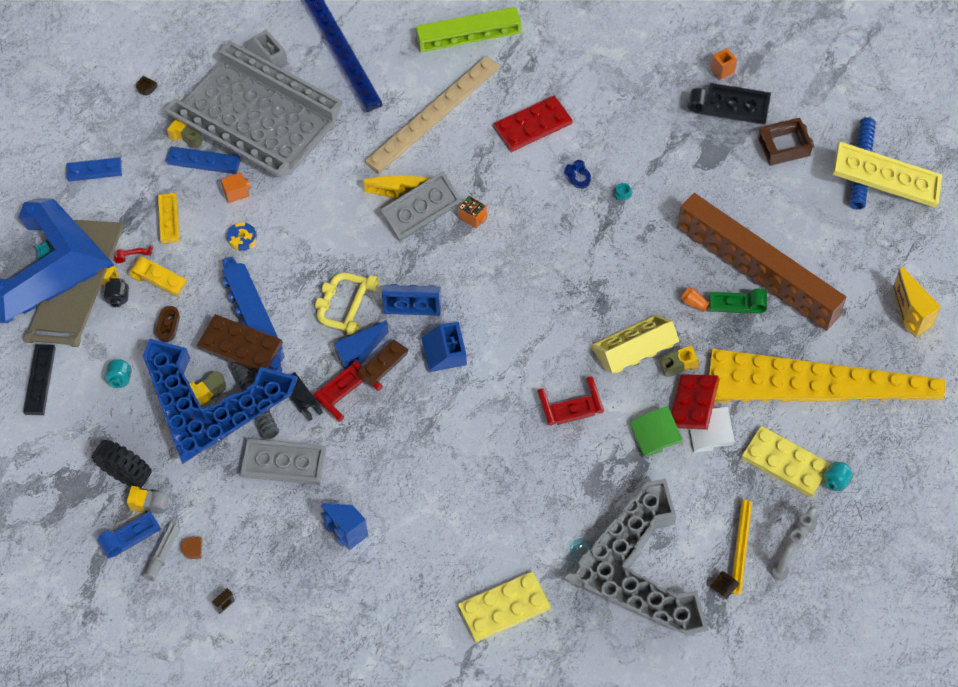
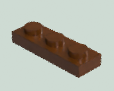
M393 339L358 371V377L373 387L408 354L409 349Z

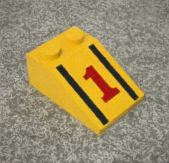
M902 266L898 271L892 289L903 325L908 332L917 337L933 327L941 306Z

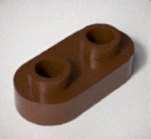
M167 306L160 312L156 335L162 342H170L176 336L180 321V314L176 307Z

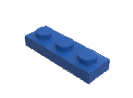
M121 157L67 163L68 182L122 176Z

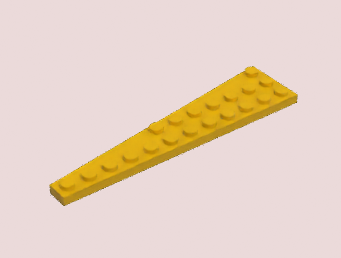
M712 349L709 375H718L720 379L715 402H731V400H742V402H750V400H761V402H769L770 400H780L781 402L849 401L850 399H861V401H868L869 399H880V401H888V399L943 400L945 397V379Z

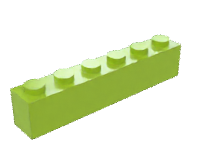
M517 7L416 26L417 40L421 53L521 33V19Z

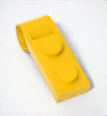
M141 256L129 271L130 276L135 280L141 282L146 280L178 297L187 283V279Z

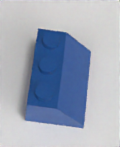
M397 284L384 285L382 302L384 314L440 316L441 287L434 285L403 286Z

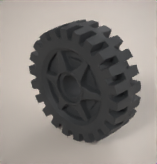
M102 440L91 457L93 462L98 467H101L102 471L107 472L109 476H113L115 480H119L123 484L126 483L129 487L136 486L142 488L152 473V469L149 468L150 466L143 459H140V456L133 454V451L127 450L126 447L110 440Z

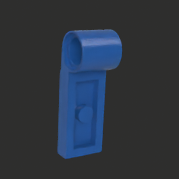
M151 511L115 532L109 530L102 533L97 538V542L106 557L112 558L160 531L161 528Z

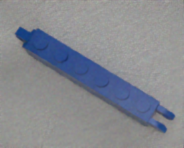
M233 257L222 260L224 277L221 279L224 287H229L230 292H228L231 302H235L237 305L234 307L237 316H242L243 321H241V324L278 338L245 264H237ZM282 346L270 365V370L282 372L281 361L285 357Z

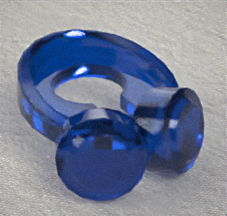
M576 160L573 162V165L568 164L565 167L564 174L568 176L570 183L574 187L584 189L589 186L591 175L585 168L584 161ZM574 171L584 175L586 179L582 182L577 181Z

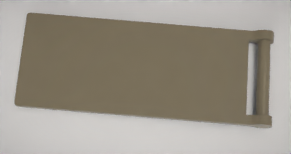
M74 220L111 260L124 225L120 222ZM107 267L97 271V275L76 284L75 287L53 299L40 302L31 327L25 333V342L66 344L71 347H79L82 332ZM36 331L70 333L74 335L71 337L36 334Z

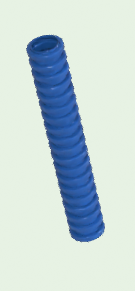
M864 117L860 120L857 147L872 152L876 121L871 117ZM852 181L849 202L851 208L856 210L865 208L868 192L867 185Z

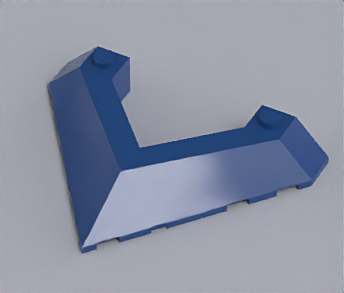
M37 198L24 202L18 218L27 230L43 231L55 250L13 278L0 279V323H9L14 320L13 317L22 312L25 314L35 309L38 303L53 299L75 287L76 284L97 275V271L105 267L110 268L114 266L113 262L55 199Z
M149 339L143 354L182 464L290 397L298 379L294 375L260 367L253 385L238 394L234 393L222 399L220 403L212 407L208 406L202 409L184 375L190 360L187 348Z

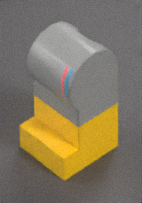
M131 486L127 504L130 511H151V513L162 514L165 513L169 496L163 492H152Z

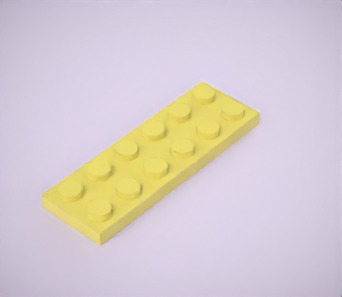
M843 142L838 143L832 175L935 208L939 204L942 174Z

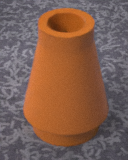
M688 287L681 297L684 304L699 309L702 312L710 304L695 288L692 289L691 287Z

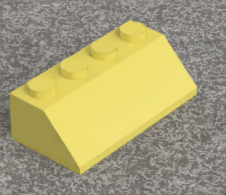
M656 314L591 344V348L607 371L619 373L624 370V367L636 365L643 358L653 357L662 349L672 348L673 344L679 342L673 321Z

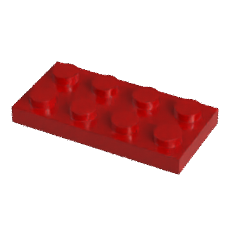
M554 95L493 123V128L510 152H513L571 125L573 119Z

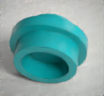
M620 183L615 187L614 195L619 200H628L632 196V189L627 183Z

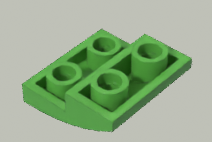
M668 406L649 412L630 422L643 457L663 451V448L682 443V437Z

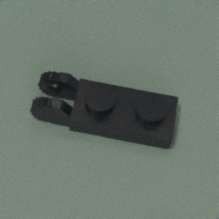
M296 372L290 375L297 376L298 379L289 399L309 422L313 420L311 413L307 410L309 407L312 406L318 415H321L323 411Z

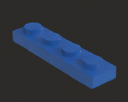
M171 146L166 162L167 165L237 174L241 158L236 155Z

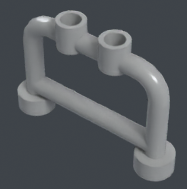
M811 506L806 514L800 517L798 528L791 532L789 543L784 549L779 562L774 564L771 575L775 580L783 581L787 578L789 573L788 564L807 533H811L816 529L817 519L815 517L818 511L816 506Z

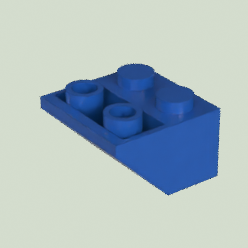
M459 321L441 324L422 337L429 372L467 365L466 350Z
M329 503L321 505L323 525L328 532H333L336 535L335 538L342 547L346 546L350 551L368 537L366 519L353 505Z

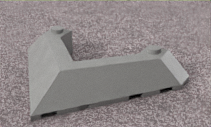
M666 478L647 482L636 497H633L619 517L615 518L598 538L591 550H588L581 558L574 570L565 577V580L685 635L708 631L697 590L676 595L671 591L668 592L647 577H642L630 568L655 529L675 525L676 513Z

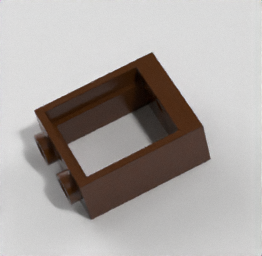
M801 118L759 128L757 138L770 166L811 156L814 142L809 137L807 126L802 123ZM795 133L801 146L778 151L772 138Z

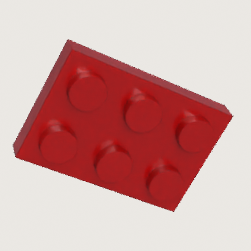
M681 374L671 411L677 428L708 430L720 381L718 375Z

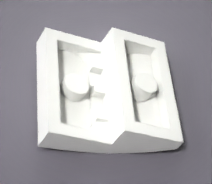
M728 407L714 408L712 410L708 430L690 429L694 452L713 451L714 447L734 445L735 441Z

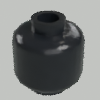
M120 278L110 279L104 286V300L111 307H121V305L127 303L129 285Z

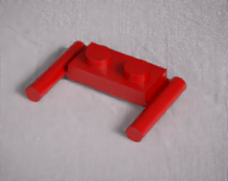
M354 361L351 366L313 395L338 422H341L344 416L333 405L363 383V380L358 377V371L363 366L358 361ZM379 382L373 386L377 391L383 387Z
M592 376L586 378L591 396L550 405L545 389L537 390L549 426L555 423L559 425L595 416V413L600 414L605 411Z

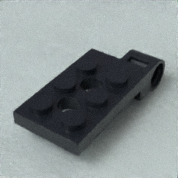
M710 83L708 94L701 88H694L690 91L687 108L693 113L766 125L771 92ZM736 101L738 104L732 105L729 102ZM747 104H753L755 107L750 108Z

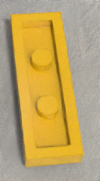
M177 194L158 195L161 242L162 244L180 242Z

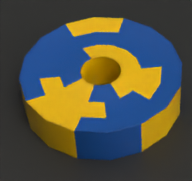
M237 223L228 230L227 239L233 249L245 251L255 245L257 233L251 224Z

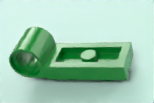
M753 289L750 293L710 292V312L759 314L767 311V291L764 289Z

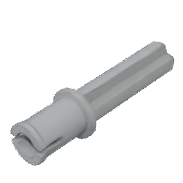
M168 525L154 556L150 557L151 562L143 575L147 580L155 581L161 567L165 565V559L180 530L177 525Z

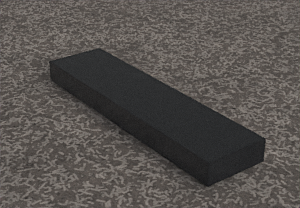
M35 344L23 411L25 415L45 414L56 350L55 345Z

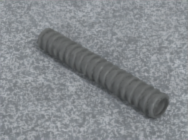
M229 361L242 391L254 384L255 377L251 369ZM270 409L255 418L264 439H271L278 435L279 429L272 417V413H270Z

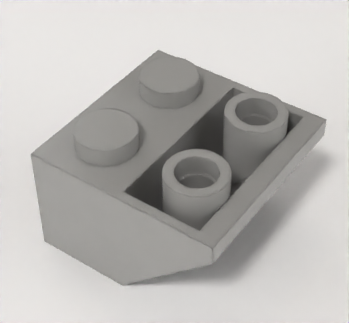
M267 29L252 37L245 48L280 68L288 65L286 51Z

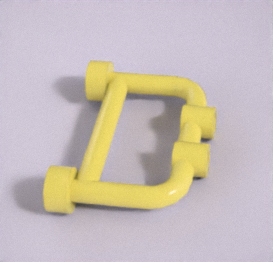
M339 273L331 279L330 283L325 282L322 287V293L325 295L323 298L318 297L315 308L318 309V321L324 326L347 331V336L354 335L359 331V323L354 322L353 319L366 289L372 291L377 289L379 277L370 275L369 278L350 273ZM341 280L360 284L344 323L327 319L324 316L325 312L329 309L332 296L336 293L337 284Z

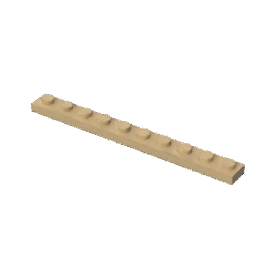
M485 56L366 159V165L379 175L497 72L499 64Z

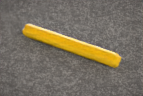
M742 500L732 571V578L737 580L739 585L732 592L734 595H740L742 592L752 501Z

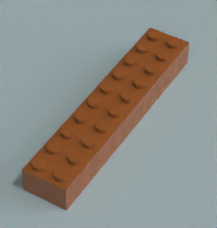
M693 193L680 206L677 227L681 232L694 238L697 243L704 245L711 253L717 254L727 264L737 268L741 274L747 275L757 285L763 286L770 294L777 296L786 305L799 311L802 316L809 318L816 326L828 331L841 316L847 298L844 294L711 203Z

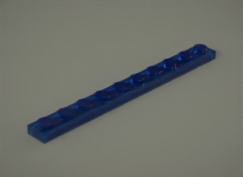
M303 0L366 113L382 107L381 99L325 1Z

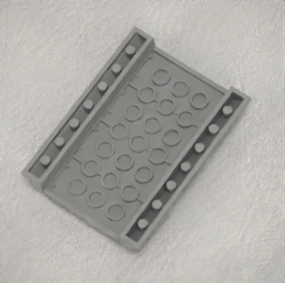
M229 41L219 51L221 61L183 102L175 98L164 109V112L277 176L291 175L334 126L342 106V101L238 44Z

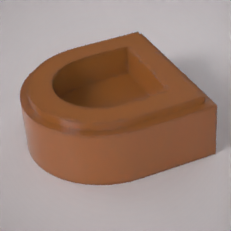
M190 537L182 542L181 552L184 557L188 559H202V537Z

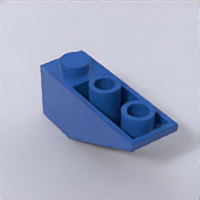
M387 321L376 323L366 330H360L354 335L341 338L334 343L335 352L344 370L351 366L354 361H358L360 364L365 361L389 333Z

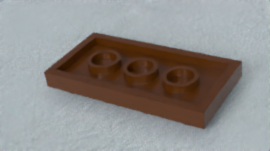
M215 314L199 340L197 347L202 351L258 372L260 367L269 369L283 341L277 337Z

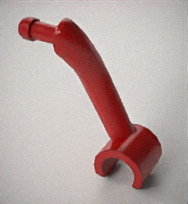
M150 245L149 249L135 248L127 251L118 249L117 254L114 255V260L120 264L126 261L125 256L143 254L150 256L154 246Z

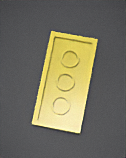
M763 426L759 428L741 458L811 498L823 481L822 476L831 464Z
M532 571L458 604V608L476 643L550 610L551 605Z

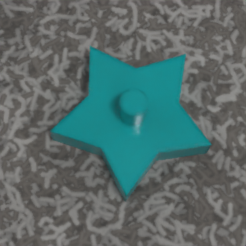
M48 240L42 245H35L38 250L36 259L43 258L55 250L50 247Z

